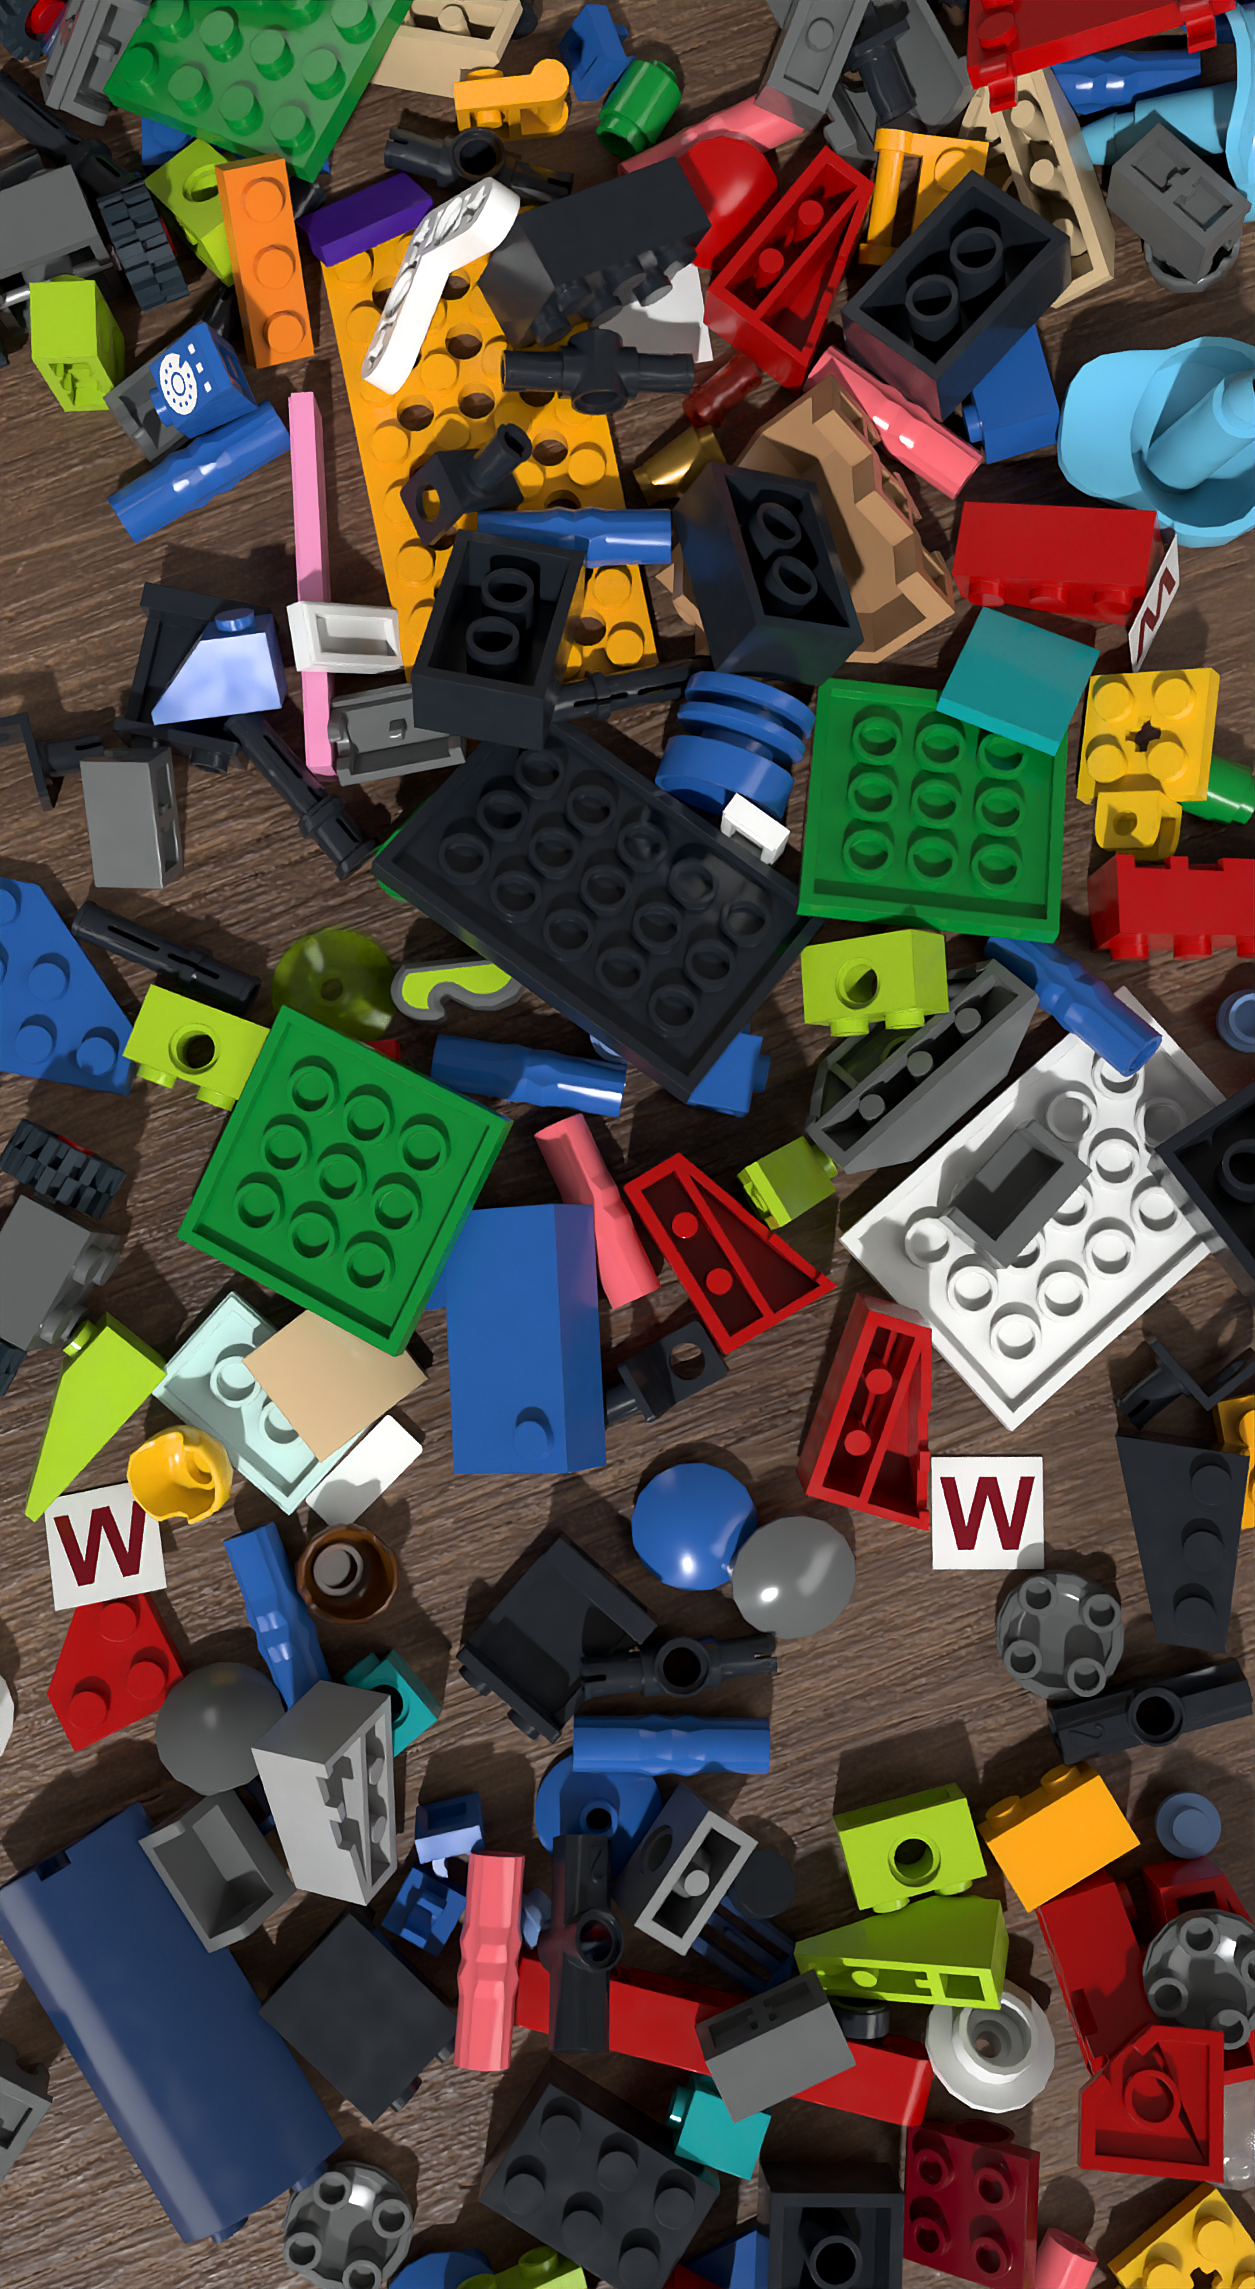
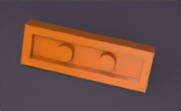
M272 153L214 165L248 363L256 369H261L314 356L285 158Z

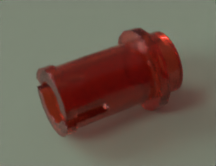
M738 352L702 385L693 384V388L690 390L691 393L687 394V398L682 402V408L688 420L698 430L707 425L713 429L721 428L725 423V415L753 390H757L762 385V378L758 377L760 372L755 364L746 355Z

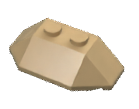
M414 0L369 83L454 98L453 82L466 81L465 76L477 70L493 69L500 62L523 11L520 0Z
M1047 67L1017 77L1018 105L1010 109L991 114L989 109L988 86L979 88L969 103L961 124L958 139L988 142L989 147L984 178L1070 236L1072 283L1050 306L1056 309L1114 278L1115 231L1078 119L1051 68Z

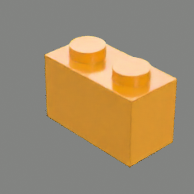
M1082 1761L1078 1765L1071 1764L1065 1766L1061 1764L1053 1768L1042 1777L1040 1781L1042 1786L1022 1799L1015 1795L999 1801L986 1812L985 1817L987 1820L976 1826L1028 1913L1140 1844L1102 1778L1086 1761Z

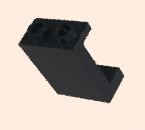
M145 582L140 607L148 619L125 719L116 717L112 731L125 745H128V748L171 747L172 755L190 758L189 765L201 771L219 775L227 774L228 767L247 771L250 759L242 751L241 745L234 742L222 730L224 724L232 715L154 725L151 712L170 678L208 623L215 621L216 615L228 610L241 608L252 609L254 616L273 615L271 609ZM273 615L275 629L278 636L280 627Z
M561 1530L459 1646L456 1658L463 1665L458 1671L464 1680L480 1694L488 1696L493 1691L511 1707L507 1716L525 1735L533 1740L542 1735L550 1743L554 1744L562 1735L565 1724L586 1701L583 1699L580 1681L596 1679L602 1676V1674L585 1677L580 1675L579 1657L586 1656L589 1658L629 1652L637 1642L641 1645L658 1626L657 1615Z
M350 1902L267 1991L258 2013L373 2124L388 2107L396 2113L409 2102L422 2083V2079L418 2075L434 2057L440 2063H443L454 2053L459 1995L451 2001L372 1924L376 1912L368 1904L364 1906Z

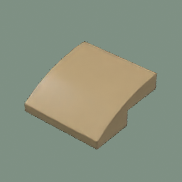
M309 1310L304 1311L241 1360L320 1463L429 1378L428 1374L407 1348L403 1355L392 1357Z

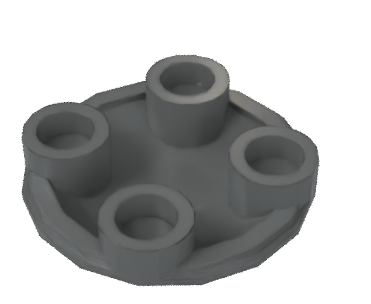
M799 1509L788 1510L780 1517L756 1529L730 1559L727 1567L728 1577L732 1582L733 1599L743 1618L763 1634L772 1633V1636L782 1639L811 1636L832 1624L848 1605L856 1582L855 1557L845 1537L825 1520L811 1517L807 1512Z
M1047 1570L1025 1578L1007 1594L997 1616L996 1646L1004 1668L1021 1687L1045 1699L1073 1700L1081 1696L1090 1697L1098 1694L1104 1688L1106 1681L1113 1675L1123 1654L1124 1625L1121 1620V1610L1118 1603L1097 1582L1073 1571Z
M216 1662L192 1671L171 1689L159 1710L155 1739L160 1760L177 1781L191 1787L194 1792L203 1796H211L218 1792H224L249 1783L259 1774L251 1747L285 1715L279 1691L264 1673L243 1663Z
M1217 1908L1190 1910L1165 1923L1149 1943L1142 1967L1145 1996L1157 2018L1163 2024L1224 2031V2049L1226 2050L1237 2049L1243 2046L1248 2041L1251 2031L1255 2029V1926L1241 1915Z
M357 2160L328 2163V2170L318 2181L303 2191H294L289 2198L282 2223L284 2260L288 2267L300 2273L318 2288L379 2289L382 2281L394 2273L408 2253L414 2231L411 2202L399 2181L378 2165Z

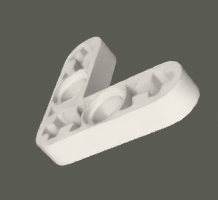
M486 177L433 209L423 218L409 243L361 369L363 380L389 395L395 394L402 387L414 366L449 273L491 252L500 245L511 229L520 207V197L492 177Z

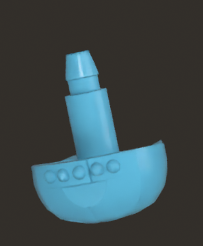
M1255 2L1244 5L1236 3V9L1225 12L1235 38L1237 81L1138 100L1135 111L1122 114L1114 112L1081 127L1092 164L1114 165L1157 123H1161L1198 157L1226 153L1228 167L1235 182L1236 190L1252 203L1250 212L1245 215L1243 223L1255 222Z
M1203 336L1167 350H1129L1105 354L1083 365L1067 386L1060 413L1057 441L1058 464L1067 481L1083 493L1121 509L1157 511L1162 539L1172 543L1177 534V545L1184 547L1221 546L1252 530L1255 527V346L1232 338Z

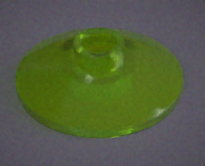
M341 930L314 933L293 945L279 962L272 981L271 997L273 1009L277 1017L282 1004L291 1005L361 1042L376 1041L387 1029L395 1013L396 1005L391 995V985L395 973L383 952L371 941L360 935ZM329 979H338L343 985L341 996L333 1001L324 1000L320 993L322 984Z

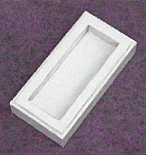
M299 601L287 606L297 671L393 675L404 671L399 643L398 611L393 609V607Z
M738 793L735 794L723 811L720 831L773 868L784 852L790 831Z

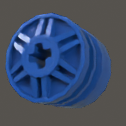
M701 671L690 675L685 690V698L689 702L680 705L676 721L694 736L677 735L668 739L656 774L655 784L680 802L721 818L727 805L735 794L738 793L780 823L795 780L785 769L777 764L792 765L801 763L806 749L801 741L809 739L816 716L809 707L793 696L770 685L746 677Z

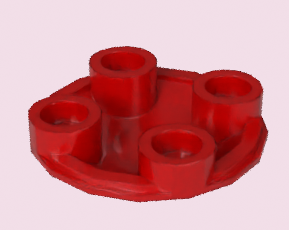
M724 136L697 142L677 159L712 224V227L695 248L697 257L690 264L694 267L719 272L724 269L780 201L777 177L765 156L744 140Z

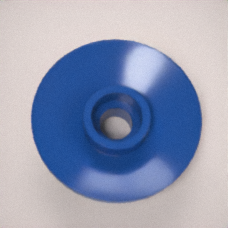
M570 1753L549 1770L540 1785L535 1803L537 1833L543 1847L551 1858L553 1855V1837L565 1834L608 1836V1840H611V1878L620 1875L663 1809L662 1797L659 1787L651 1775L639 1772H573L572 1753ZM603 1808L609 1812L611 1821L605 1828L596 1829L588 1824L586 1817L592 1809Z

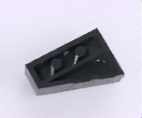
M1118 1426L1115 1439L1157 1642L1225 1653L1250 1462L1249 1446L1145 1430L1139 1431L1138 1429Z

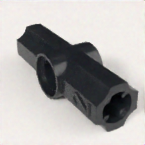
M1231 1656L1154 1678L1133 1676L1123 1681L1118 1688L1103 1691L1090 1697H1082L1046 1707L1047 1722L1060 1760L1065 1766L1144 1744L1152 1747L1167 1746L1175 1742L1183 1733L1252 1715L1253 1698L1248 1680L1243 1674L1238 1660ZM1159 1696L1162 1709L1158 1718L1148 1725H1139L1136 1719L1138 1706L1149 1697Z
M565 1834L553 1837L551 1918L544 1922L537 1940L538 1957L543 1967L550 1973L548 2051H553V2053H609L610 1969L618 1964L623 1955L625 1941L623 1929L618 1919L611 1913V1840H608V1836Z

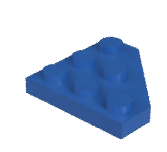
M0 878V1072L129 1097L136 1062L122 1055L135 1024L129 1015L124 1012L106 985L107 982L80 941L72 935L71 930L59 914L57 906L47 891L36 884Z

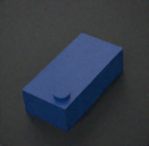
M547 1204L472 1210L444 1267L454 1474L572 1473L605 1466L606 1447L593 1205Z

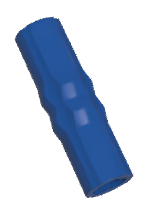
M1117 49L1105 53L1095 52L1050 66L1074 113L1083 115L1098 111L1121 113L1135 110L1138 100L1200 88L1201 81L1199 52L1189 54L1188 50L1134 52Z
M267 399L257 404L259 409L229 421L213 432L198 436L187 448L170 453L159 465L106 497L135 544L187 512L204 507L215 495L232 490L241 479L291 449L290 435Z
M557 506L545 510L478 511V532L586 552L585 567L596 568L604 565L671 564L670 508L603 509L587 506L574 510Z
M990 937L983 951L984 956L989 960L995 959L1035 991L1040 999L1038 1006L1042 1010L1052 1014L1065 1030L1079 1037L1122 1076L1129 1077L1140 1070L1159 1048L1162 1042V1035L1116 997L1104 981L1090 975L1080 961L1067 955L1054 943Z
M439 1034L433 1054L431 1078L460 1092L491 1096L510 1102H526L540 1107H557L619 1118L628 1065L566 1055L552 1050L531 1049L518 1044H499Z
M269 1521L224 1539L223 1543L245 1601L247 1620L256 1632L258 1650L268 1664L276 1689L280 1693L284 1711L287 1713L291 1706L297 1703L319 1680L332 1683L333 1680L319 1645L317 1626L308 1613L307 1605L297 1592L296 1579L275 1521Z
M655 1712L641 1716L573 1715V1772H639L651 1776L674 1773L686 1777L701 1773L768 1774L770 1728L768 1718L702 1717L690 1713L667 1716Z

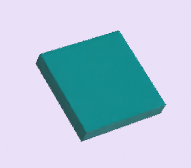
M983 606L940 696L936 711L1055 756L1101 651Z

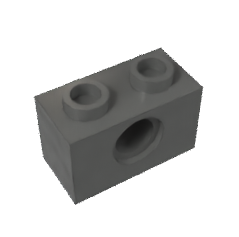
M680 1782L611 1887V1898L635 1927L685 1956L756 1847L758 1841L729 1812Z

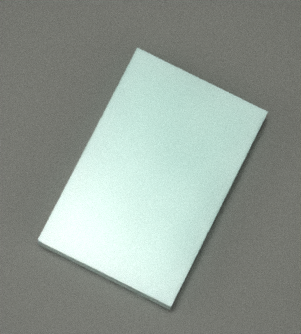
M231 1291L166 1364L168 1375L155 1388L152 1394L187 1425L198 1427L221 1441L226 1449L230 1463L283 1511L290 1515L368 1426L320 1463L241 1361L280 1330L236 1291Z

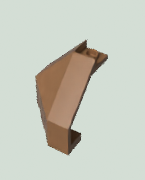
M831 374L757 429L732 466L816 482L865 640L845 662L879 663L955 613L952 577L940 551L929 553L922 546L921 537L913 526L922 517L900 474L896 472L891 474L880 462L873 446L881 441V438L873 422ZM679 542L671 553V564H663L655 577L673 594L672 601L681 618L689 625H696L695 655L711 656Z

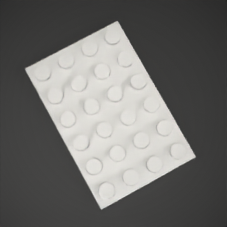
M1124 985L1113 992V994L1162 1035V1042L1159 1048L1140 1070L1129 1077L1122 1076L1079 1037L1071 1032L1067 1033L838 1238L895 1304L919 1311L932 1328V1346L1006 1429L1013 1431L1210 1253V1250L1149 1171L1147 1165L1155 1147L1227 1099ZM1035 1119L1093 1171L1007 1269H994L938 1220L937 1217L1022 1122Z

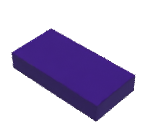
M402 172L295 220L300 240L326 267H331L417 228L423 218L434 209L432 197L405 172Z

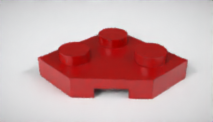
M150 1592L78 1606L75 1609L47 1692V1696L75 1753L160 1710L171 1689L189 1674Z
M1148 2023L1079 2089L1077 2165L1080 2169L1224 2183V2031L1212 2028Z

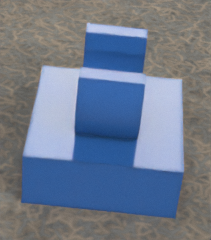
M586 4L557 45L578 101H599L612 82H619L629 64L633 60H638L635 56L626 57L621 44L629 34L625 27L613 24L607 5Z
M479 1792L416 1807L414 1841L420 1864L432 1861L433 1870L440 1879L448 1878L447 1857L464 1853L469 1856V1852L485 1849V1814Z
M415 1861L386 1912L381 1926L438 1958L465 1909L466 1889L447 1878H438L433 1870Z

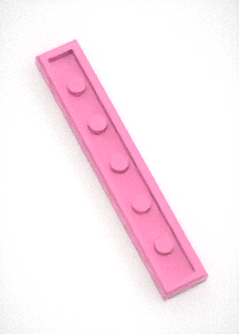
M313 392L291 393L288 402L298 602L331 603L322 416ZM302 671L306 766L318 782L340 781L337 774V759L339 758L337 742L329 743L327 733L331 711L330 700L332 697H336L335 673Z

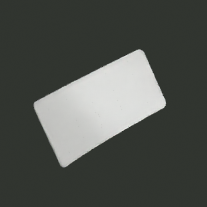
M387 1415L306 1497V1502L329 1526L340 1523L351 1524L422 1453L423 1447L392 1416Z

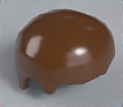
M354 1523L326 1526L306 1540L295 1562L298 1594L314 1614L336 1625L367 1624L388 1609L399 1587L398 1560L394 1550L371 1530Z

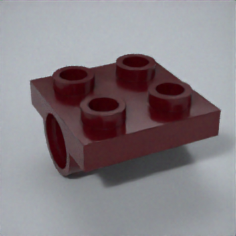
M924 2117L921 2125L908 2126L903 2259L991 2289H1035L1040 2152L1015 2145V2133L1010 2128L988 2120L964 2119L948 2125Z

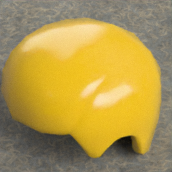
M175 1425L156 1433L130 1454L126 1477L133 1498L151 1518L156 1521H163L168 1518L182 1516L188 1518V1524H194L218 1511L230 1498L233 1468L221 1441L198 1427Z

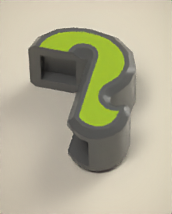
M482 955L403 964L396 973L391 985L393 1002L403 1016L415 1025L424 1027L442 1026L448 1022L449 1016L444 1009V1004L448 1001H454L476 1013H496L518 1002L526 990V987Z

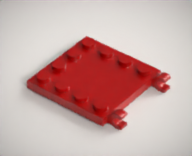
M970 0L966 68L973 90L988 86L990 96L989 109L991 114L1018 105V76L1182 25H1186L1189 54L1217 46L1215 15L1236 9V0Z

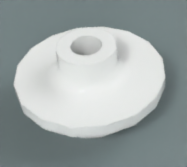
M1004 1979L1000 2010L933 2005L927 2017L925 2046L933 2071L950 2094L971 2108L993 2113L1020 2109L1044 2090L1054 2068L1055 2040L1047 2016L1028 1992L1008 1979ZM977 2039H983L990 2043L994 2050L993 2058L985 2057L978 2051L976 2046Z

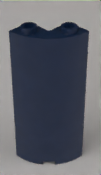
M137 1801L110 1813L61 1850L32 1862L0 1885V1936L184 2244L208 2236L211 2237L215 2244H218L238 2232L248 2221L250 2214L274 2200L290 2187L295 2192H300L318 2181L329 2167L325 2159L344 2143V2140L279 2032L258 2013L261 2002L228 1947L225 1946L208 1953L141 1847L138 1840L155 1826L140 1801Z

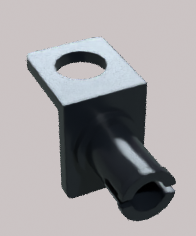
M869 0L862 18L861 33L852 43L840 76L849 71L852 74L859 73L878 116V123L880 126H883L917 106L893 54V51L898 47L896 42L911 28L907 19L883 30L871 0Z
M504 423L501 424L494 432V435L481 448L435 452L401 489L400 497L424 546L434 545L465 513L517 508L524 501V497L512 472L521 463L529 459L533 447L531 440L519 426L513 423H508L506 426ZM428 484L435 488L440 499V511L435 521L427 517L423 508V492Z
M27 712L0 718V747L25 743L43 812L53 810L47 786L53 785L51 778L80 773V761L82 759L105 756L98 728L88 732L42 741L40 735L34 736Z
M697 1319L641 1349L618 1365V1371L622 1377L602 1388L605 1431L610 1426L639 1411L642 1412L646 1421L651 1423L659 1419L678 1402L714 1384L729 1374L728 1365L701 1320ZM681 1343H692L700 1348L705 1357V1368L700 1376L684 1378L673 1369L671 1354L674 1347Z
M1149 1331L1143 1337L1157 1353V1356L1154 1358L1157 1365L1112 1400L1122 1413L1129 1417L1130 1422L1139 1431L1144 1428L1148 1421L1181 1394H1184L1187 1398L1193 1394L1201 1405L1209 1411L1255 1373V1351L1251 1347L1247 1348L1200 1387L1157 1337Z

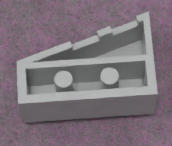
M319 1680L251 1747L296 1888L367 1906L397 1869L391 1697L388 1694Z

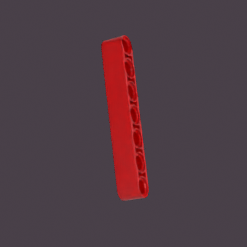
M522 1944L518 1958L520 1979L515 1995L513 2025L548 2034L550 1973L543 1967L538 1957L537 1947L530 1951ZM618 1963L610 1969L609 2050L711 2076L704 2060L694 2025L750 1999V1997ZM890 2033L873 2039L845 2037L857 2065L791 2096L898 2125L919 2126L923 2123L934 2071L926 2046L918 2041Z

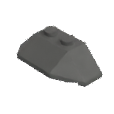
M995 959L979 962L975 968L946 971L949 1012L924 1015L925 1026L911 1029H886L885 1021L869 1023V1034L849 1036L819 1063L811 1096L810 1115L806 1117L803 1131L846 1174L913 1161L1007 1076L1039 1004L1038 994Z

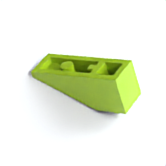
M803 1135L747 1166L734 1177V1180L757 1219L771 1231L782 1227L836 1192L837 1190L830 1179L837 1176L838 1172L832 1160L816 1144L810 1146Z
M107 1311L95 1324L91 1323L88 1319L82 1322L62 1346V1351L67 1355L62 1361L26 1494L25 1515L34 1522L38 1520L168 1375L165 1358Z
M963 1895L960 1897L932 1896L908 1904L898 1910L881 1913L796 1942L794 1956L800 1975L815 1968L826 1995L1000 2010L1009 1937L1000 1900L984 1899L976 1895Z

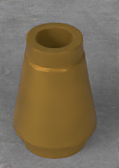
M707 425L697 431H694L691 426L643 463V466L633 470V473L650 506L658 501L684 495L710 461L727 464L710 426Z

